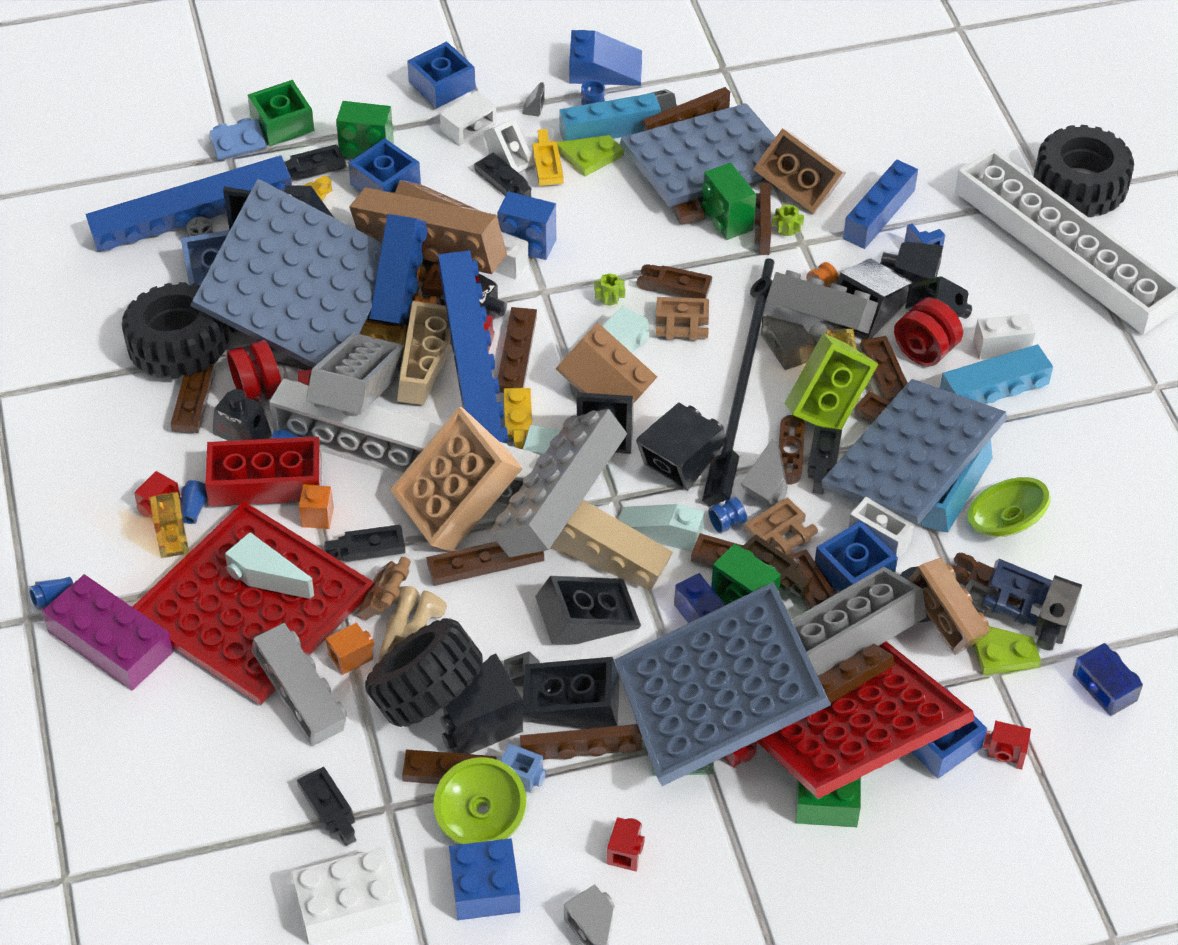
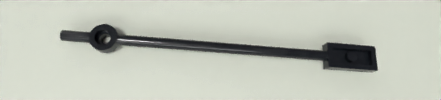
M771 258L765 259L761 278L753 284L750 290V295L756 301L725 436L727 441L722 446L721 455L711 460L702 501L709 507L730 499L740 457L733 450L765 304L773 281L771 277L775 261Z

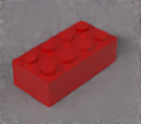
M319 437L207 442L205 487L209 506L240 505L243 501L248 504L300 502L303 484L322 486V454Z

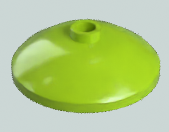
M1016 477L1003 480L982 491L972 501L968 509L967 518L972 529L979 534L989 537L1015 535L1032 527L1044 516L1051 502L1050 492L1042 481L1035 478Z
M487 757L472 758L456 764L442 777L434 795V814L445 835L459 845L508 839L517 831L524 819L527 808L526 791L518 774L504 762ZM487 806L488 810L485 813L477 812L479 807Z

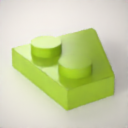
M610 135L557 142L559 153L585 177L624 156V150Z
M989 626L990 632L973 645L982 675L1040 668L1041 658L1034 638L1031 636Z

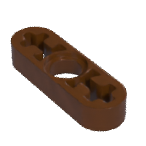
M787 415L782 418L779 433V449L788 485L800 481L803 466L805 422L794 415ZM790 427H795L794 436H789ZM786 446H794L798 449V451L795 453H788L783 448ZM787 463H793L792 473L787 472Z

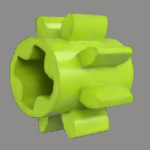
M784 205L780 209L776 208L775 215L772 217V226H778L777 233L784 236H792L796 232L800 233L801 225L804 223V215L799 214V208L793 205Z
M603 274L600 281H594L595 299H600L604 305H617L619 298H625V280H620L616 274Z

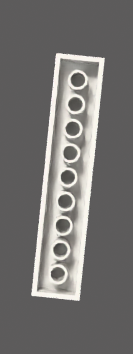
M995 148L958 171L955 193L1144 335L1178 311V283Z
M284 378L269 401L273 430L281 431L284 429L298 437H319L321 452L400 476L403 475L442 428V425L425 419L411 417L401 412L381 408L375 404H371L358 416L344 415L341 413V410L335 408L320 409L315 407L314 403L306 401L308 385ZM500 442L523 468L494 502L495 505L507 508L510 504V498L524 484V478L536 467V462L540 455Z

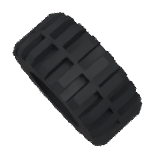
M1083 124L1080 127L1070 125L1066 129L1060 128L1054 131L1053 134L1048 135L1044 142L1041 143L1033 177L1085 216L1094 217L1095 214L1101 216L1108 213L1109 210L1113 211L1119 207V204L1124 202L1129 191L1135 163L1129 147L1125 146V142L1120 137L1116 138L1113 132L1109 130L1107 132L1103 131L1101 127L1097 126L1092 128ZM1072 168H1083L1093 171L1095 173H1082L1073 170Z
M179 282L174 285L166 283L159 288L157 286L150 288L147 293L142 292L137 296L136 301H131L123 314L121 325L129 358L137 368L151 376L155 374L158 378L171 376L172 379H176L185 373L187 376H192L199 370L203 372L210 364L214 365L220 356L223 355L229 342L227 324L190 306L200 285L194 283L188 285L186 282Z
M442 618L440 621L436 620L428 626L421 627L417 632L410 634L401 643L399 642L389 653H386L382 660L372 668L373 671L368 674L365 681L366 693L389 723L398 727H408L412 723L417 724L424 718L434 715L436 711L444 708L451 700L457 698L473 682V678L479 674L480 668L483 665V656L458 621L451 618Z

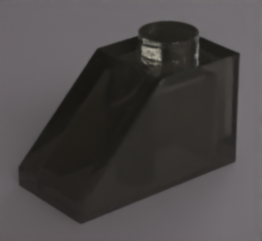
M768 315L762 317L761 336L783 369L788 370L807 363L816 346L814 336L809 334L801 324Z

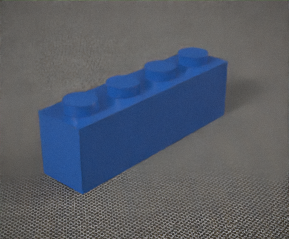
M896 159L846 216L843 239L866 249L915 191L918 168Z
M387 214L370 319L409 325L413 296L418 289V268L423 261L422 244L427 237L426 221Z

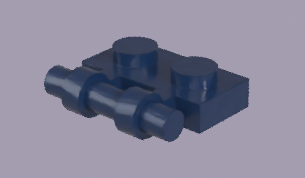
M999 558L994 563L987 586L998 591L996 598L985 595L981 605L990 608L994 614H1005L1014 618L1016 623L1021 625L1027 623L1035 627L1039 616L1030 613L1032 606L1039 609L1042 608L1052 580ZM1008 596L1020 600V607L1018 608L1006 603Z

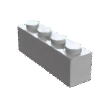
M786 270L785 274L775 272L766 302L869 333L878 305L877 302L869 300L870 294L855 290L854 295L846 293V287L832 283L831 288L823 286V280L810 276L808 281L800 279L801 274Z
M283 623L254 637L251 652L310 744L314 746L343 731L347 713L340 701L336 702L331 695V687L324 677L320 678L316 672L313 658L309 654L305 655L301 649L298 635L294 631H290L286 624Z

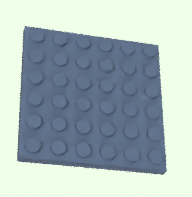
M257 179L190 306L259 341L265 340L270 347L314 368L352 333H360L372 308L382 243Z
M774 582L615 659L622 683L661 786L673 782L831 705Z

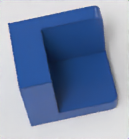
M913 223L907 225L904 242L944 246L945 234L941 229L929 233L928 231L919 232Z

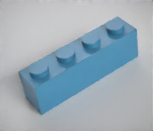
M654 93L559 109V131L563 141L610 135L613 139L642 132V120L660 113L661 108Z
M1039 344L943 372L940 389L983 404L994 403L999 399L1012 395L1016 396L1022 392L1048 385L1054 366Z
M991 439L921 521L922 526L949 532L993 459Z

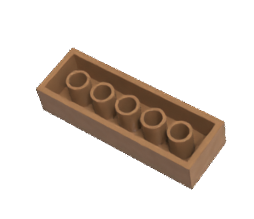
M366 187L349 206L356 230L383 243L387 214L426 221L427 237L422 244L421 250L424 260L438 262V254L470 250L472 260H477L478 271L493 274L507 255L496 214Z

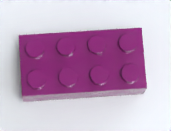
M85 574L42 611L49 633L131 691L173 653L170 635L167 630Z

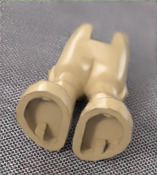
M399 587L400 594L397 600L394 601L397 608L395 614L390 617L386 624L387 630L382 642L379 661L395 645L427 625L430 618H441L447 609L446 602L429 591H423L420 596L418 590L414 587ZM417 608L414 618L408 622L411 611Z

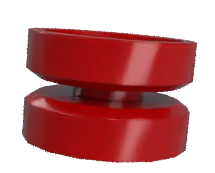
M930 297L921 299L894 326L895 340L901 351L910 360L926 367L938 364L948 352L962 341L964 333L962 323L956 313L947 304Z
M261 340L251 343L249 355L242 347L227 351L228 366L235 388L242 390L245 397L260 403L261 392L264 397L271 400L282 380L277 363L267 342Z

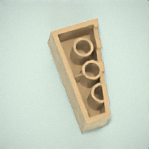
M412 301L397 397L399 402L424 405L452 351L446 308L443 305Z
M584 499L550 547V549L649 590H652L673 554V551Z

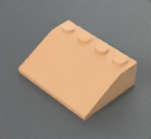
M458 407L390 491L430 545L451 552L455 550L523 468L509 450L466 410Z

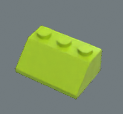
M823 333L784 404L794 416L817 426L842 430L878 363L847 343Z

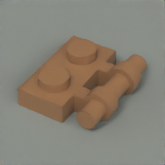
M657 297L656 323H664L666 326H656L655 336L666 337L667 340H674V337H685L698 341V338H708L709 328H701L698 325L709 324V299ZM674 324H690V327H674Z
M788 497L744 524V531L751 538L757 534L787 556L792 553V549L800 544H807L812 540L811 537L818 533V529L814 524H810L806 528L802 525L805 522L806 514ZM791 531L794 534L792 537L788 538L787 540L784 537H782L784 534Z
M401 557L398 564L390 561L377 571L373 579L375 585L364 598L356 614L357 616L366 621L375 614L380 615L384 609L390 608L392 602L396 601L400 594L399 587L402 581H405L409 575L408 568L411 563L409 558Z

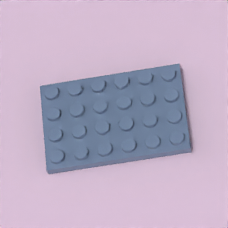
M744 103L621 137L620 146L665 203L671 207L702 198L704 172L730 162L748 184L765 179L754 171L753 168L776 136L750 106Z
M911 379L822 479L823 489L859 503L865 497H868L911 523L919 525L1007 420L1006 411Z

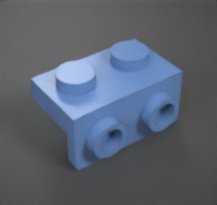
M244 118L237 121V124L230 126L220 124L213 127V130H210L209 139L213 144L218 161L266 149L258 119Z

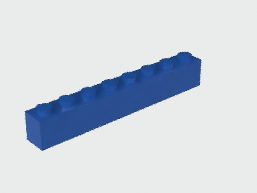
M282 155L85 214L97 252L111 250L130 242L134 243L140 239L160 235L179 227H186L187 223L196 217H205L210 220L213 217L226 214L223 194L224 186L251 191L257 179H260L284 192L285 185H292Z
M470 250L438 254L439 273L462 407L499 442L508 443L507 427H502L500 421L501 418H504L502 402H497L496 394H500L498 378H493L492 370H495L494 354H489L487 346H491L490 331L484 330L483 323L487 322L485 306L480 307L479 299H483L481 283H476L475 276H479L477 260H472Z

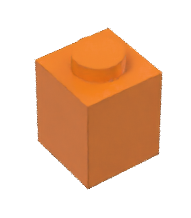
M303 484L299 503L301 526L304 528L330 529L334 509L331 486Z
M357 622L326 638L328 656L342 675L373 660V638L367 630L363 632Z

